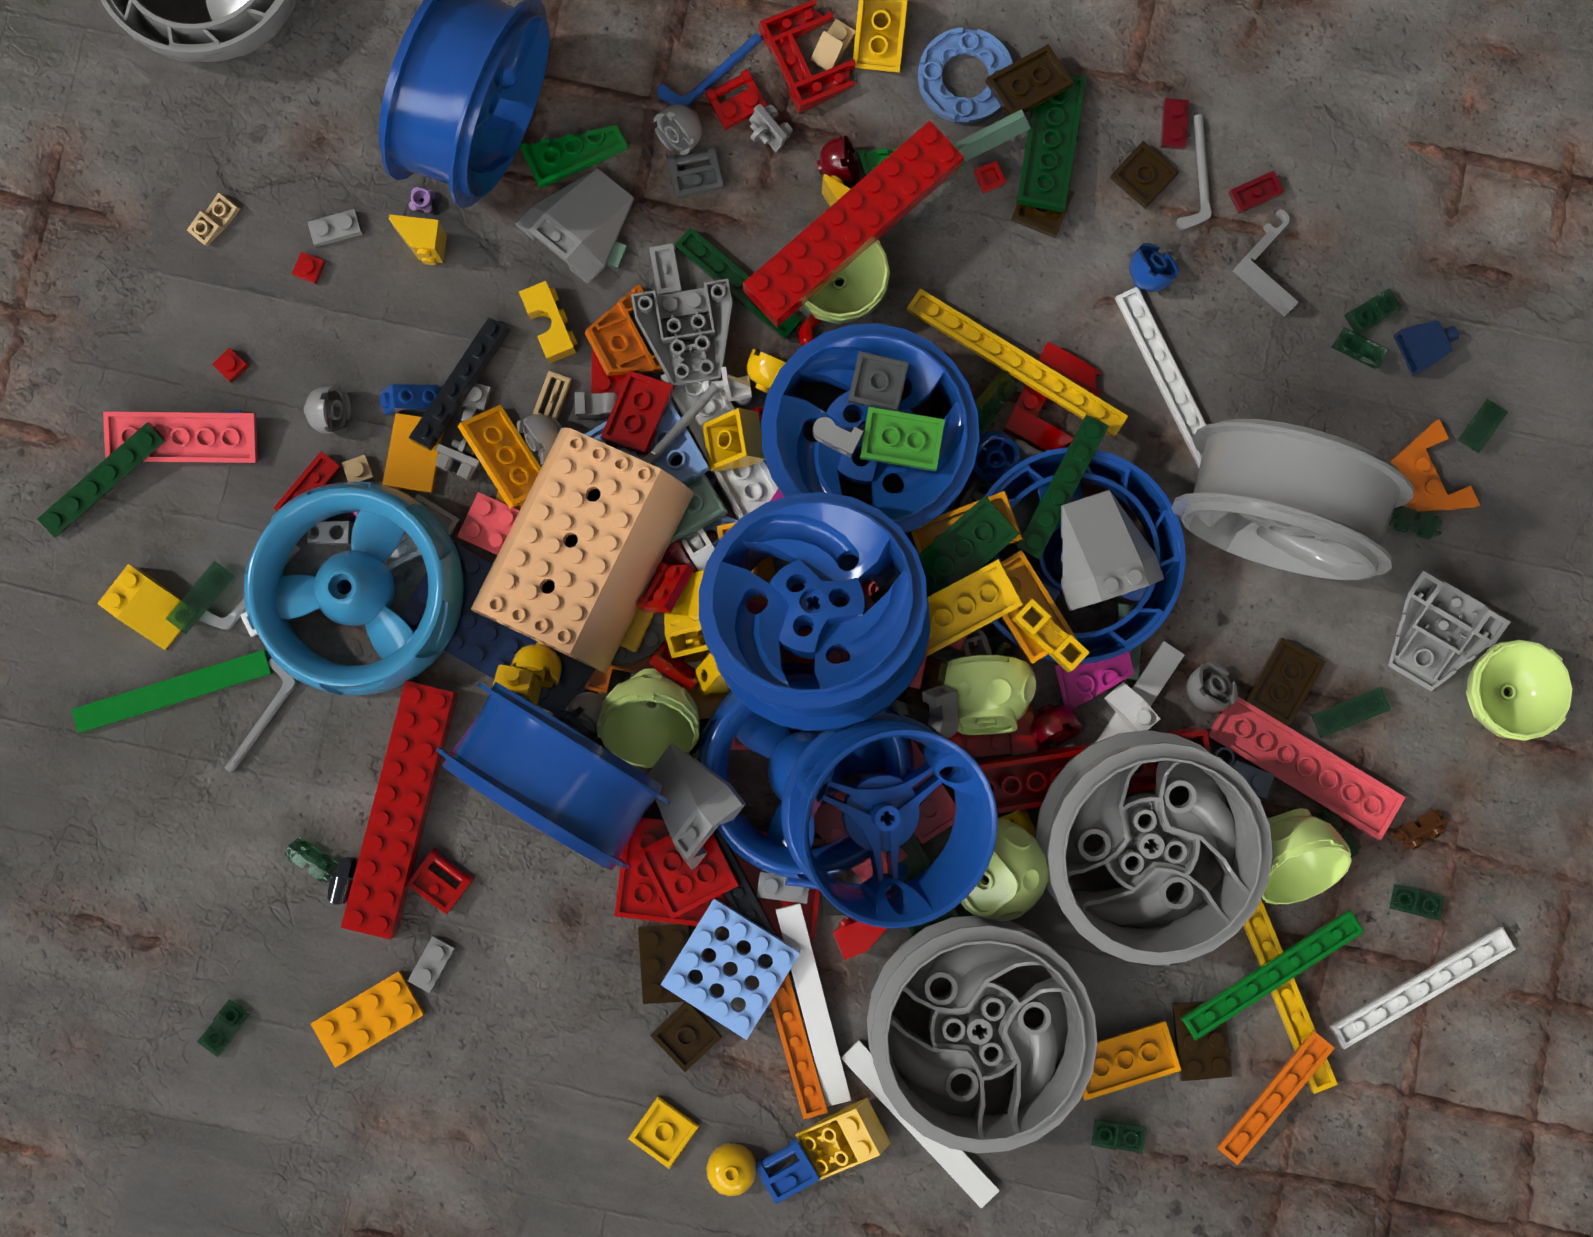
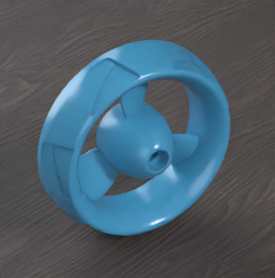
M355 481L323 485L310 489L287 502L271 517L270 524L260 536L248 560L244 575V600L247 616L274 662L296 680L312 688L337 695L359 696L382 693L404 685L405 681L410 682L418 677L438 659L450 642L456 630L463 604L464 582L461 562L456 547L443 524L426 506L415 498L397 489L373 482ZM359 512L352 530L351 550L341 551L329 557L320 566L316 576L303 574L283 576L291 551L302 536L312 527L339 514ZM404 531L418 547L428 575L427 604L422 620L415 632H413L405 620L389 609L394 598L395 584L392 573L384 562L399 545ZM320 608L329 619L336 623L350 626L365 625L369 639L375 651L382 659L373 663L356 666L330 661L307 647L296 635L288 620L307 615Z

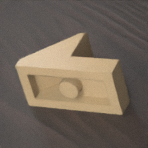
M835 19L827 32L823 31L810 62L825 71L835 67L855 37L856 31Z

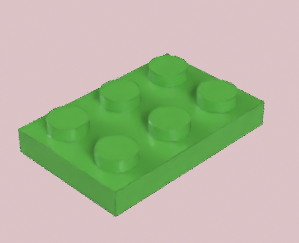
M868 407L860 459L936 472L945 419Z

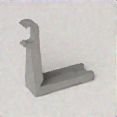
M1279 209L1276 217L1281 219L1282 224L1278 228H1274L1271 223H1266L1263 227L1266 232L1265 236L1241 260L1233 272L1285 317L1299 302L1254 263L1290 221L1289 215L1284 210Z

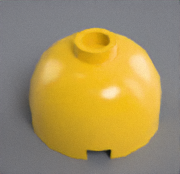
M752 349L747 363V373L749 378L756 383L755 388L768 393L779 370L786 362L763 352H760L759 356H757L758 351Z
M537 642L536 644L522 647L515 654L511 666L533 671L542 688H551L553 683L556 686L559 684L562 669L561 660L550 647Z
M724 1143L715 1148L709 1156L706 1167L707 1178L711 1186L720 1194L726 1196L740 1195L746 1192L755 1181L757 1174L756 1159L746 1146L739 1143Z

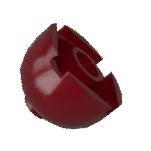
M847 135L829 140L820 152V160H817V168L820 175L836 176L844 182L843 185L845 186L859 181L858 161L853 159L852 153H855V150Z
M1047 704L1038 710L1039 714L1032 722L1031 733L1039 750L1051 749L1049 744L1057 743L1059 746L1080 733L1079 728H1083V725L1076 713L1067 706Z

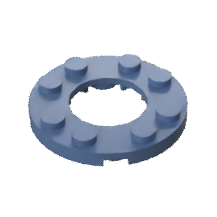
M963 27L948 30L938 35L929 43L921 56L917 79L921 96L933 112L951 122L970 124L992 117L1002 107L988 85L981 94L973 98L954 96L946 89L943 83L942 72L944 66L950 59L958 55L968 54L980 59L985 64L990 76L1013 62L1006 47L995 36L980 29L976 31L963 29Z

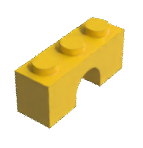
M544 281L519 291L531 320L544 316L552 321L550 329L537 336L548 363L551 364L575 354L574 345L578 343L573 331L567 332L564 325L568 322L563 308L560 310L557 308L555 302L559 298L554 286L549 288L547 282Z
M1033 599L1029 600L1011 620L1067 672L1073 671L1090 652L1071 634L1069 635L1059 628L1050 618L1051 616Z

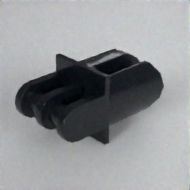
M342 858L338 863L337 871L329 873V875H332L327 893L330 903L334 905L347 903L357 865L355 858Z

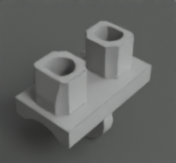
M759 104L755 106V111L749 119L752 123L750 127L754 131L751 139L753 142L762 140L765 145L769 144L775 152H778L782 149L785 141L791 136L793 129L786 122L781 125L775 122L778 117V111L773 105L763 107Z
M465 438L461 442L457 440L452 441L451 446L457 448L458 451L438 444L436 451L439 454L435 465L437 468L449 472L453 462H459L461 465L456 475L468 481L472 479L476 470L481 471L483 466L480 461L466 455L467 453L475 455Z

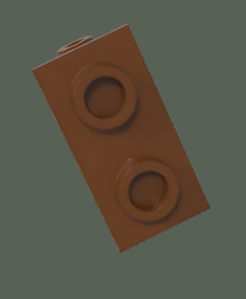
M1430 810L1417 818L1421 825L1420 828L1417 827L1414 821L1398 828L1395 837L1399 842L1404 841L1402 851L1404 852L1410 848L1416 850L1425 843L1424 840L1431 836L1437 838L1447 831L1449 818L1442 821L1443 815L1440 810Z

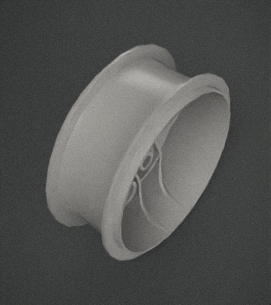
M1231 419L1208 424L1197 429L1193 442L1196 449L1202 454L1195 489L1193 493L1176 497L1171 507L1174 514H1177L1178 518L1182 521L1184 527L1195 536L1215 547L1247 560L1312 577L1334 580H1362L1385 574L1392 569V556L1381 546V542L1394 508L1410 502L1414 497V488L1405 475L1391 462L1361 445L1338 436L1284 422L1262 419Z
M1150 730L1118 733L1091 744L1068 761L1049 786L1039 809L1035 839L1041 847L1046 858L1047 867H1049V879L1046 887L1078 933L1103 952L1128 962L1150 965L1187 962L1214 951L1237 934L1257 909L1268 884L1273 856L1269 822L1260 799L1245 778L1200 744L1176 734ZM1159 761L1156 771L1155 794H1135L1125 799L1131 776L1142 763ZM1176 786H1185L1189 791V799L1182 805H1173L1169 800V794ZM1142 814H1149L1148 821L1139 825V817ZM1091 834H1099L1103 838L1102 847L1095 852H1088L1083 848L1085 838ZM1149 839L1153 840V844H1149L1150 847L1147 848L1145 843H1149ZM1200 841L1214 853L1224 871L1220 881L1210 893L1200 882L1189 875L1193 871L1199 857ZM1173 845H1179V852L1175 856H1169V848ZM1130 856L1137 857L1135 864L1126 868L1125 862ZM1104 865L1113 878L1124 886L1097 892L1072 891L1069 885V877ZM1175 882L1183 883L1181 894L1173 901H1169L1166 897V890L1169 885Z
M977 915L951 917L923 928L903 942L888 959L871 992L867 1014L868 1042L873 1064L883 1092L900 1117L923 1136L950 1149L979 1154L1003 1152L1037 1141L1063 1122L1080 1101L1092 1076L1098 1044L1095 1014L1085 986L1069 963L1035 932L1010 920H990ZM1027 965L1044 966L1052 976L1050 979L1035 984L1018 1000L1005 986L993 981L1016 967ZM939 977H944L951 982L950 993L942 998L936 997L930 992L931 982ZM902 990L913 1000L932 1009L928 1024L931 1044L903 1026L892 1014ZM997 1002L1000 1005V1009L996 1013L987 1014L986 1007L989 1003ZM1032 1007H1038L1044 1013V1021L1037 1028L1028 1027L1023 1021L1024 1013ZM950 1023H958L960 1030L954 1035H948L946 1032L947 1026ZM978 1024L984 1028V1030L981 1029L982 1033L976 1034L973 1030H976L975 1026ZM988 1047H995L998 1050L997 1056L993 1059H985L984 1051ZM1014 1068L1013 1089L1009 1096L1006 1110L984 1115L986 1106L984 1080L1000 1077ZM958 1074H967L971 1077L972 1082L970 1087L964 1091H953L951 1089L952 1079Z

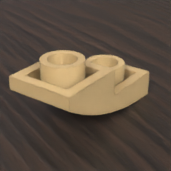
M218 193L206 211L198 213L187 231L207 246L230 224L241 208L224 194Z

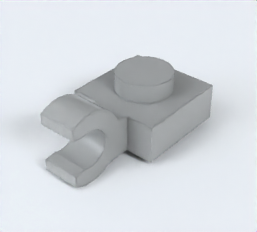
M475 383L461 405L466 407L461 421L476 416L478 411H486L492 391L491 387Z

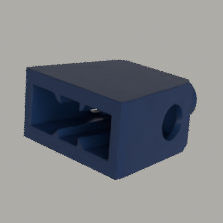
M1436 320L1401 329L1393 337L1414 377L1451 353L1453 348L1450 342L1459 339V333L1455 326L1443 329L1441 323Z

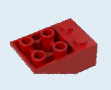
M847 916L838 922L839 926L833 933L843 958L846 960L868 951L888 928L871 926Z

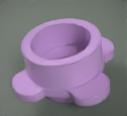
M419 187L413 188L411 191V202H409L410 209L412 211L418 209L423 210L425 213H430L433 210L431 204L435 198L434 191Z

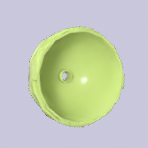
M879 240L874 242L802 306L814 315L815 318L840 325L869 315L882 300L889 283L890 270L887 255L880 244L881 242ZM841 280L844 284L836 286L835 281Z
M1506 641L1492 646L1477 660L1468 677L1466 695L1474 718L1493 734L1508 739L1525 741L1544 737L1550 732L1557 730L1566 720L1565 717L1570 709L1572 685L1568 670L1562 662L1563 659L1553 649L1530 641ZM1505 688L1509 690L1508 697L1504 695Z
M977 655L948 661L944 685L957 691L958 732L967 735H985L1016 731L1018 729L1017 720L1026 713L1035 695L1036 680L1033 668L1027 662L1020 659L999 655Z
M654 668L643 669L629 680L617 684L601 704V712L597 722L598 737L601 738L604 746L612 754L631 765L653 768L670 744L674 743L686 753H689L699 739L700 723L698 707L694 699L684 687L675 683V680Z
M1303 808L1267 819L1271 831L1273 856L1268 884L1262 895L1266 903L1276 905L1291 904L1307 900L1329 889L1347 873L1352 861L1349 846L1330 823L1313 817L1307 809Z
M997 818L996 843L993 855L984 873L989 878V882H986L982 877L961 904L974 915L998 921L1016 919L1030 910L1043 895L1049 879V867H1047L1045 855L1037 840L1020 825L1010 822L1009 819Z

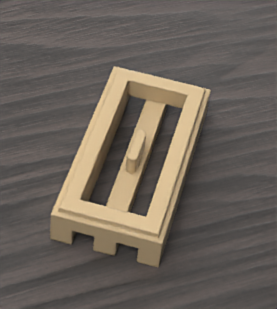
M548 371L533 414H540L552 379L555 378L556 382L544 415L549 417L561 382L564 381L565 383L554 413L550 417L555 422L558 421L573 380L572 378Z

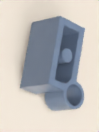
M1222 747L1213 750L1211 754L1217 757L1220 751H1224L1228 757L1226 763L1245 778L1258 798H1267L1274 778L1273 774L1242 762L1234 761V753L1229 748Z

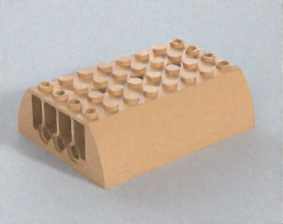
M561 428L471 610L606 674L638 609L636 604L640 598L644 597L694 493L685 484L661 468L576 430ZM591 490H600L601 495L597 501L591 502L588 500V494ZM569 535H576L578 537L577 544L571 548L566 547V538ZM547 581H554L555 589L553 592L545 594L542 590L543 584Z

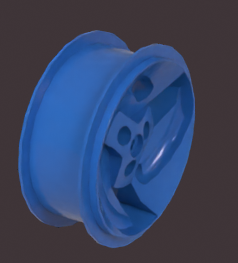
M424 0L411 20L394 58L381 105L379 147L385 171L390 177L395 180H402L416 173L449 185L452 201L461 208L471 207L479 199L492 191L511 164L519 144L523 140L545 76L550 32L546 9L541 0H523L516 7L501 0Z
M879 323L848 325L821 334L799 348L779 370L767 393L761 419L762 451L765 457L763 461L770 472L772 480L784 497L799 493L816 492L842 495L839 474L853 483L871 485L873 507L879 509L901 527L904 533L919 529L937 516L947 513L954 505L974 468L980 439L978 410L968 382L953 360L931 341L907 329ZM859 351L909 362L905 383L909 386L911 394L905 400L900 401L898 412L913 414L911 410L928 400L934 391L937 392L947 407L949 413L944 418L945 423L936 472L870 460L862 467L854 464V456L861 454L868 413L867 406L848 402ZM812 382H825L847 390L846 393L839 396L831 404L827 413L806 400L792 397L803 384ZM849 412H856L860 420L857 423H849L845 420V416ZM821 417H828L834 421L836 426L850 433L854 427L862 430L863 436L852 457L849 458L818 441H808L803 434L805 425L810 422H816ZM890 475H895L903 481L904 489L901 493H889L883 488V480Z
M827 492L799 493L763 504L743 516L719 540L706 563L699 587V621L706 646L715 659L718 671L731 692L751 711L780 726L804 731L838 730L864 722L889 707L910 686L925 658L930 637V612L927 599L926 576L917 550L901 527L883 512L853 497ZM845 555H855L859 558L857 566L851 571H844L838 567L839 560ZM769 556L790 562L772 578L770 584L751 572L762 560ZM889 565L899 577L894 581L889 591L866 612V602L861 583L878 574ZM797 585L805 587L799 592H792V589ZM760 595L766 597L768 605L761 613L752 614L748 611L747 603L753 596ZM840 599L848 602L844 607L834 606L835 602ZM814 605L815 608L811 611L810 607ZM808 627L813 630L808 636L802 637L798 635L802 628ZM781 647L797 657L815 659V675L820 689L797 690L790 688L784 675ZM836 649L846 650L850 655L849 661L839 664L830 663L827 658Z
M495 682L492 688L489 689L479 683L477 686L488 692L489 696L482 711L451 752L438 746L436 751L446 758L442 766L487 798L582 856L609 870H613L616 864L629 869L631 866L621 856L644 812L656 798L668 805L670 804L669 800L660 795L664 786L501 684Z

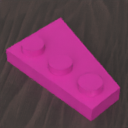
M1129 651L1105 661L1078 664L1071 672H1067L1060 664L1055 665L1064 706L1071 710L1134 674Z

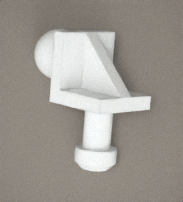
M721 367L723 380L710 383L709 380L703 381V393L714 383L719 387V391L725 390L728 402L735 401L739 405H747L752 399L749 376L736 378L727 373L726 367Z

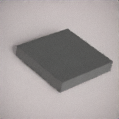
M859 351L848 402L867 407L898 411L909 362Z

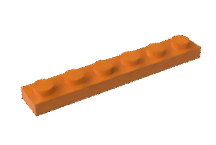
M788 972L770 1003L803 1120L828 1113Z
M1312 1030L1220 1141L1217 1149L1236 1165H1239L1335 1047L1316 1031Z

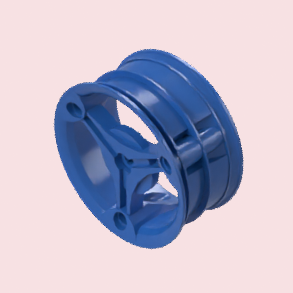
M878 713L864 722L838 730H825L820 733L797 758L787 778L782 796L781 823L783 835L788 850L799 869L839 911L871 926L906 928L927 923L946 914L960 904L979 883L989 865L996 843V802L989 781L980 766L965 750L954 742L939 736L932 729L914 719L897 714ZM890 737H903L916 740L925 745V763L902 778L886 773H876L864 777L855 785L832 780L836 765L850 753L868 743ZM929 774H933L930 778H928L914 790L912 789L913 786H915ZM944 783L954 788L956 800L955 820L949 840L941 854L929 868L914 879L906 882L898 876L897 872L899 846L903 845L912 836L917 827L920 812L919 804L937 786ZM828 786L847 793L844 801L826 794ZM822 800L842 811L843 825L847 834L859 846L869 850L873 876L864 881L859 888L844 884L829 875L820 867L812 852L809 842V821L817 812ZM881 852H886L888 873H883ZM891 883L890 889L886 892L887 885Z

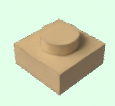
M365 454L342 462L348 482H367L375 479Z

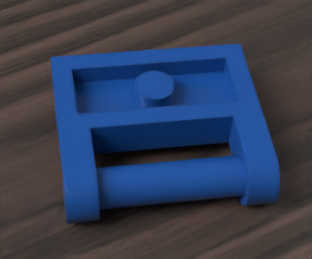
M798 1137L791 1140L788 1146L763 1160L760 1158L756 1161V1171L776 1204L815 1183L821 1177ZM794 1153L797 1155V1161L772 1175L768 1172V1168Z

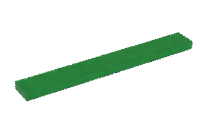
M261 650L73 708L71 711L77 732L84 733L271 675L273 673L268 664L266 650Z
M1347 910L1180 1018L1193 1039L1197 1040L1365 931L1353 912Z

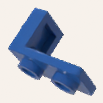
M391 384L380 395V405L384 409V415H395V413L401 410H427L438 394L439 386Z

